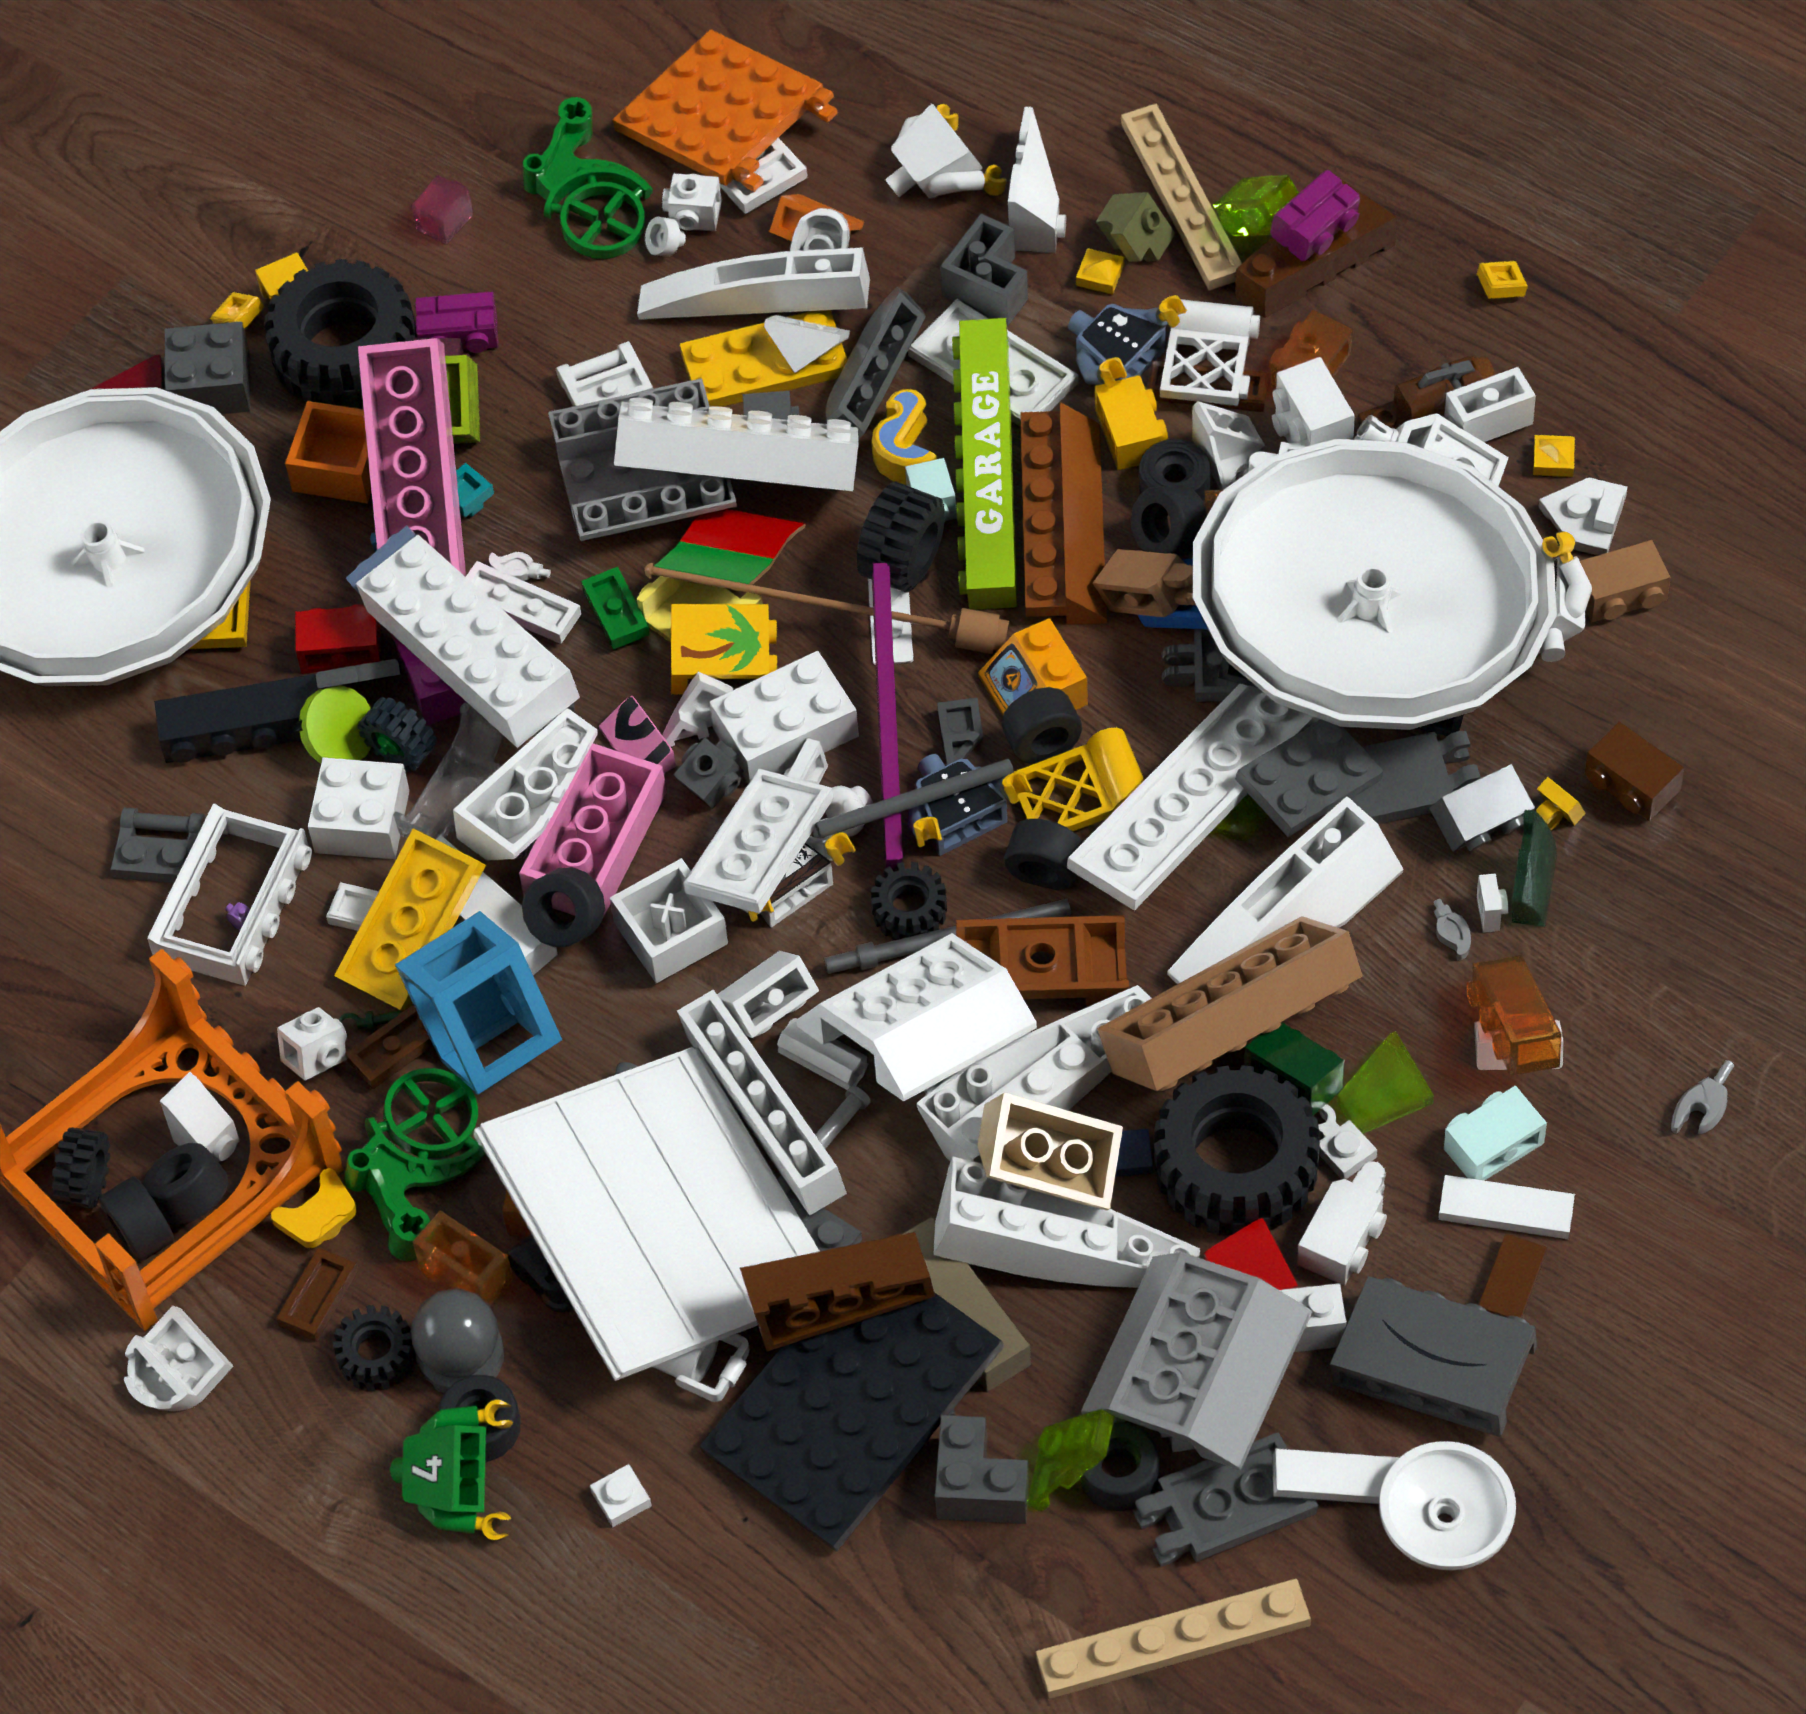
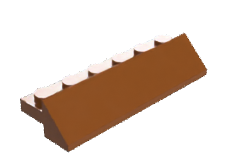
M1061 402L1060 411L1020 412L1026 617L1066 616V625L1107 623L1106 604L1093 585L1094 580L1105 567L1100 424Z

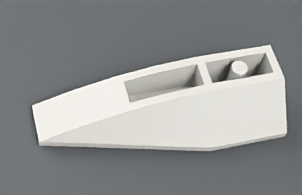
M1346 796L1265 869L1194 941L1167 971V975L1175 983L1179 984L1301 916L1337 928L1345 925L1403 873V867L1379 825Z

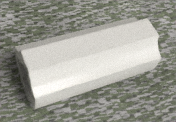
M797 1018L790 1020L779 1037L777 1043L778 1053L846 1090L852 1085H857L864 1076L868 1066L866 1055L836 1039L823 1045L797 1027Z

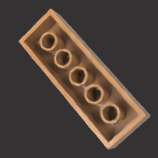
M1301 916L1097 1028L1112 1074L1155 1091H1163L1174 1087L1178 1083V1079L1190 1072L1208 1068L1213 1063L1212 1060L1224 1053L1242 1049L1246 1046L1248 1040L1260 1033L1276 1030L1281 1026L1282 1021L1294 1014H1302L1312 1010L1315 1007V1003L1321 999L1346 991L1350 983L1363 977L1349 931Z

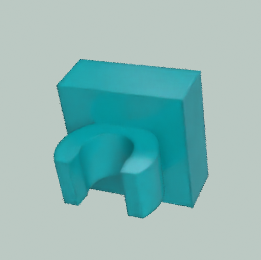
M465 463L456 470L459 507L461 515L464 517L468 515L472 518L484 508L483 503L494 495L493 485Z

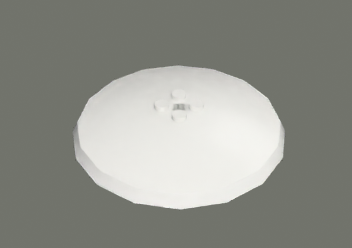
M157 387L90 389L26 412L0 431V671L41 686L110 685L171 663L225 621L258 569L271 498L254 446L214 407Z
M1333 439L1270 456L1220 492L1193 541V600L1226 661L1276 703L1340 727L1411 730L1473 712L1532 667L1557 616L1554 558L1544 552L1542 547L1543 539L1524 506L1473 466L1407 442Z

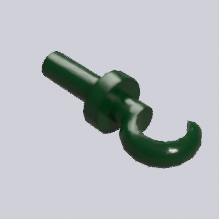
M398 1010L374 1015L373 1011H367L364 1018H360L354 1013H345L338 1020L342 1023L344 1019L351 1018L356 1021L358 1029L368 1028L369 1032H374L377 1030V1025L387 1024L401 1014V1012Z

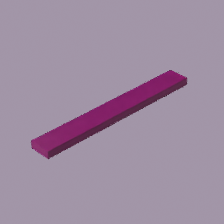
M873 563L872 594L881 798L885 800L900 795L890 568L887 566V563ZM901 812L882 818L885 869L890 866L894 872L897 871V863L903 862Z

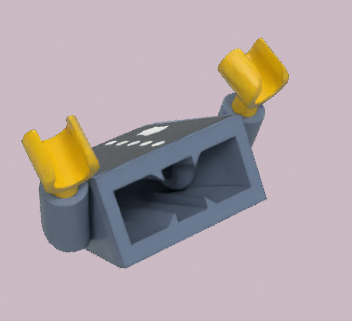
M1176 295L1170 296L1163 300L1159 307L1149 310L1122 308L1118 305L1110 304L1095 318L1078 310L1071 317L1068 330L1078 335L1076 339V363L1084 381L1089 385L1106 384L1107 388H1112L1117 380L1141 376L1151 366L1152 360L1156 361L1166 350L1165 325L1168 324L1170 327H1176L1180 322L1178 315L1187 312L1181 299Z
M931 754L923 758L918 764L917 768L923 777L916 781L915 789L981 767H975L968 759L962 758L945 766L937 754ZM1019 771L911 808L908 812V830L916 837L918 847L925 846L924 841L931 839L936 852L941 856L1007 823V800L1005 798H1009V801L1015 804L1019 801V793L1032 792L1031 786L1025 773Z

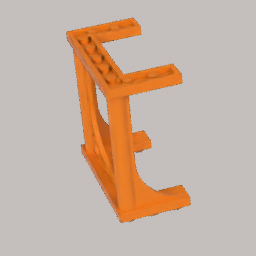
M162 948L149 958L155 976L154 989L143 1015L126 1039L101 1063L7 1137H5L0 1124V1184L144 1332L158 1321L154 1311L158 1305L261 1223L275 1208L283 1205L320 1175L324 1169H333L337 1175L344 1170L339 1155L342 1148L334 1138L333 1132L336 1131V1127L328 1117L327 1112L330 1110V1107L324 1097L315 1089L309 1092L299 1081L286 1091L275 1079L271 1078L267 1081L259 1073L261 1071L260 1067L247 1052L240 1054L232 1047L234 1043L222 1027L217 1026L213 1028L206 1021L207 1016L197 1002L201 998L200 994L190 980L194 977L191 969L180 957L173 960ZM186 1048L196 1049L199 1053V1058L195 1067L188 1071L178 1068L177 1060L180 1053ZM166 1058L168 1068L162 1072L154 1070V1068L162 1066V1060ZM209 1061L215 1073L219 1071L214 1077H209L204 1073ZM191 1072L205 1088L227 1099L244 1119L250 1138L248 1165L239 1185L223 1204L139 1271L136 1261L109 1233L94 1244L39 1188L26 1172L58 1148L59 1142L63 1141L62 1135L64 1132H67L68 1128L82 1129L113 1103L133 1091L154 1084L180 1082ZM239 1092H241L244 1095L242 1099L234 1098V1096ZM264 1118L265 1122L271 1126L261 1129L256 1123L259 1119ZM276 1137L287 1139L291 1143L286 1151L278 1154L266 1153L260 1148L265 1140ZM261 1164L268 1166L263 1175H259L257 1172Z

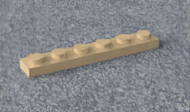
M1157 103L1122 114L1121 125L1208 290L1236 282V269L1242 263Z
M1296 1578L1036 1651V1659L1048 1697L1051 1699L1309 1627L1311 1625V1618Z

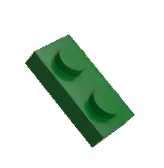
M618 567L581 581L582 590L612 649L650 635L649 626Z

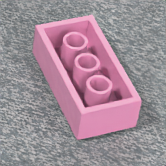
M593 743L544 832L536 839L519 872L523 894L525 895L526 890L534 880L557 868L573 867L586 872L598 883L604 895L605 915L611 904L610 897L616 894L667 793L663 766ZM562 892L554 893L551 900L552 908L575 916V906L572 900Z

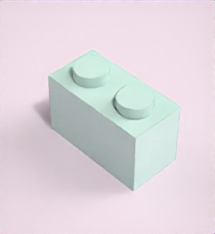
M1515 1085L1504 1093L1501 1091L1493 1093L1483 1102L1480 1108L1472 1113H1462L1452 1119L1445 1130L1444 1150L1467 1178L1485 1181L1543 1145L1547 1122Z

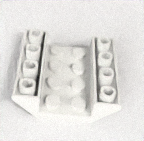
M953 933L821 1002L796 1020L798 1028L823 1045L845 1034L874 1054L877 1083L902 1101L917 1095L1037 1029L1036 1020L1007 969Z

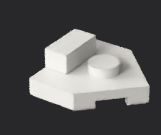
M1588 477L1539 500V508L1545 517L1552 521L1559 533L1568 532L1574 537L1575 546L1573 550L1602 555L1609 551L1628 487Z

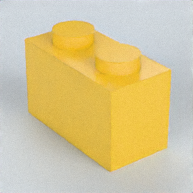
M1140 375L1117 380L1112 388H1107L1106 384L1095 386V411L1117 471L1138 466L1142 456L1151 446L1168 440L1164 420H1157L1154 413L1157 411L1154 393L1152 389H1145Z

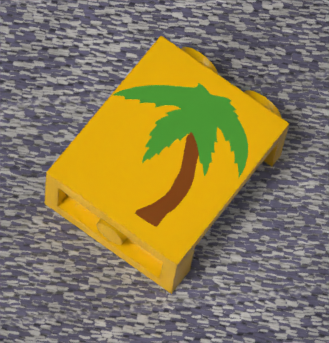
M671 604V694H684L688 687V679H693L698 671L714 679H758L777 670V655H769V644H776L777 621L769 620V604Z

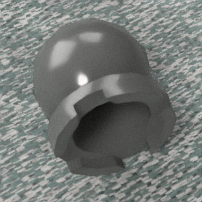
M455 1288L438 1291L421 1303L412 1321V1345L416 1351L420 1372L424 1375L425 1379L433 1384V1387L438 1392L445 1393L457 1380L470 1375H489L495 1378L498 1376L504 1362L503 1341L498 1331L497 1318L491 1307L480 1296L467 1290Z

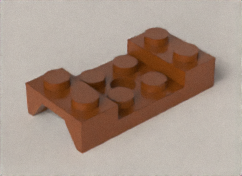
M1124 915L956 920V936L1006 968L1023 999L1085 998L1086 1006H1091L1129 989L1126 971ZM1043 951L1052 955L1054 959L1050 963L1042 965L1035 963L1031 956L1036 952Z

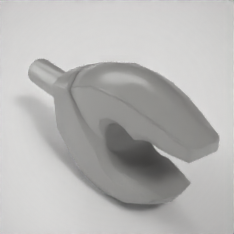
M1725 1060L1714 1079L1706 1077L1683 1094L1673 1113L1671 1122L1673 1133L1677 1134L1683 1123L1689 1119V1114L1693 1111H1701L1705 1115L1699 1126V1135L1710 1131L1718 1124L1724 1115L1728 1102V1091L1723 1083L1734 1067L1731 1061Z

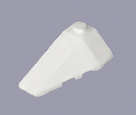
M1025 107L1020 128L1019 145L1016 148V164H1013L1008 197L1009 226L1014 228L1015 251L1056 253L1058 238H1065L1066 215L1059 214V197L1033 108Z
M566 708L453 809L457 839L487 861L515 859L544 832L598 735L597 729Z

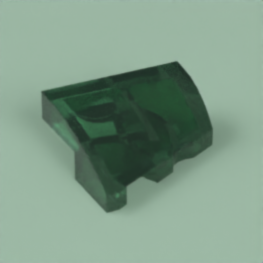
M1525 809L1523 838L1521 849H1519L1512 897V923L1545 927L1557 860V848L1547 823L1534 810Z

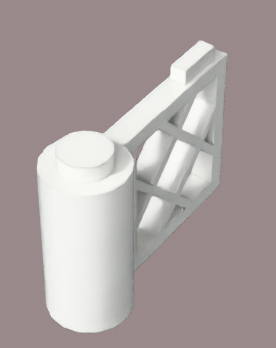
M1181 300L1187 312L1179 314V324L1176 327H1171L1160 386V397L1238 406L1239 398L1247 399L1250 376H1245L1243 373L1250 339H1258L1260 316L1253 315V307ZM1177 344L1193 345L1199 352L1184 359L1176 350ZM1222 349L1238 350V355L1226 363H1223L1215 353ZM1207 359L1216 369L1201 376L1193 366ZM1182 372H1185L1193 380L1187 386L1170 385L1171 379ZM1224 376L1232 384V390H1215L1210 383Z

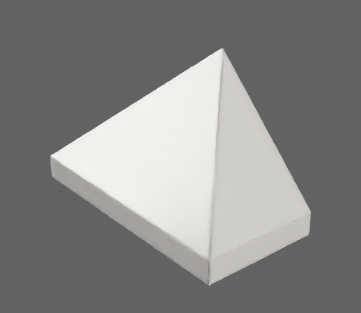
M778 315L765 319L764 324L765 329L794 373L847 340L850 332L849 330Z

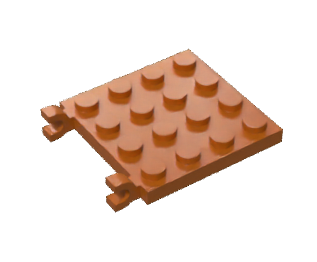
M710 29L615 116L612 121L615 131L704 176L719 177V183L724 186L736 180L747 189L755 192L764 183L763 177L754 173L760 167L759 161L756 158L807 110L827 123L838 113L837 108L828 104L834 98L833 91L823 88L822 83Z

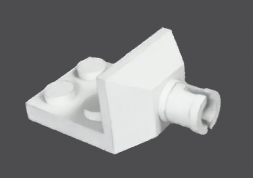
M1437 413L1405 421L1397 429L1390 428L1373 415H1369L1360 425L1357 431L1359 435H1356L1354 440L1393 441L1413 444L1471 465L1497 486H1499L1509 458Z

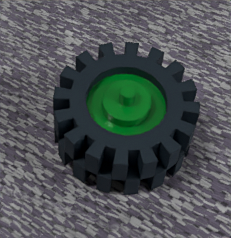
M384 697L377 700L357 727L360 730L358 732L360 737L365 738L364 743L367 747L372 746L374 748L373 753L377 756L379 754L384 757L383 761L386 763L403 764L407 772L415 771L435 747V742L437 741L436 736L432 735L434 733L432 728L425 726L427 722L423 718L415 716L417 712L412 708L407 710L404 703L399 701L396 704L394 699L389 697L387 700Z

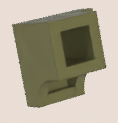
M1148 192L1113 194L1096 220V223L1114 249H1121L1129 262L1141 261L1142 258L1147 262L1159 261L1175 235V232Z

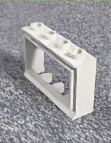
M213 804L147 937L152 955L162 948L173 960L180 957L192 971L246 986L252 972L256 973L261 966L263 948L268 938H273L278 930L279 915L284 904H289L293 899L296 889L295 881L300 871L306 870L310 863L312 849L308 845L304 829H291L227 811ZM222 834H232L280 848L230 952L172 936L175 930L178 931L182 927L183 913L191 896L195 897L198 894L200 888L199 880L207 864L214 861L216 845Z

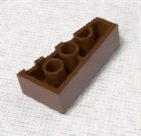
M915 1232L895 1234L887 1238L740 1268L766 1351L935 1297L931 1277Z

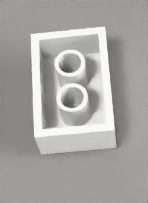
M819 651L709 701L713 729L719 739L739 755L735 762L744 771L742 775L748 784L758 769L781 774L788 768H792L807 738L820 741L825 753L859 737L856 708Z

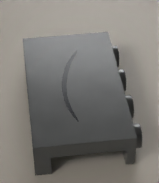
M1368 1276L1330 1363L1333 1384L1501 1437L1507 1423L1505 1409L1528 1354H1534L1537 1348L1535 1326L1530 1325L1520 1317H1503L1490 1313L1477 1304L1467 1303L1463 1305L1447 1300L1444 1296L1434 1291L1421 1292L1407 1288L1402 1283L1391 1278L1381 1280Z

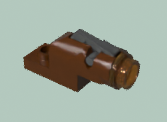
M1467 356L1444 363L1421 376L1396 384L1394 401L1359 413L1358 425L1360 427L1369 415H1373L1380 422L1394 429H1397L1405 421L1436 413L1444 417L1446 393L1494 376L1493 367L1485 356L1480 358Z

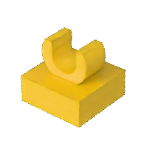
M1549 777L1537 788L1544 802L1534 812V816L1550 832L1560 823L1562 817L1575 826L1586 814L1579 801Z

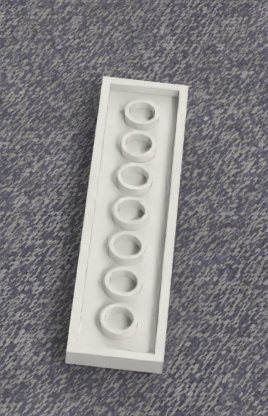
M1239 684L1068 857L1067 869L1135 911L1248 794L1235 780L1238 769L1315 724L1319 718L1276 703L1259 688Z

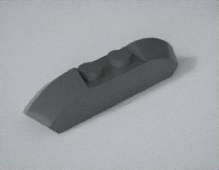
M896 287L884 299L868 321L827 401L826 423L830 419L848 421L851 423V427L858 428V439L865 434L926 317L923 310L911 296L899 287Z

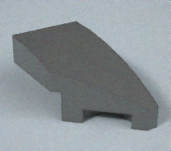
M977 697L937 703V711L947 766L961 758L966 759L983 740V731Z

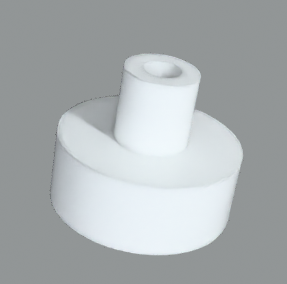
M655 217L647 226L645 243L652 255L672 256L678 249V246H683L686 241L685 233L680 231L678 223L672 218Z

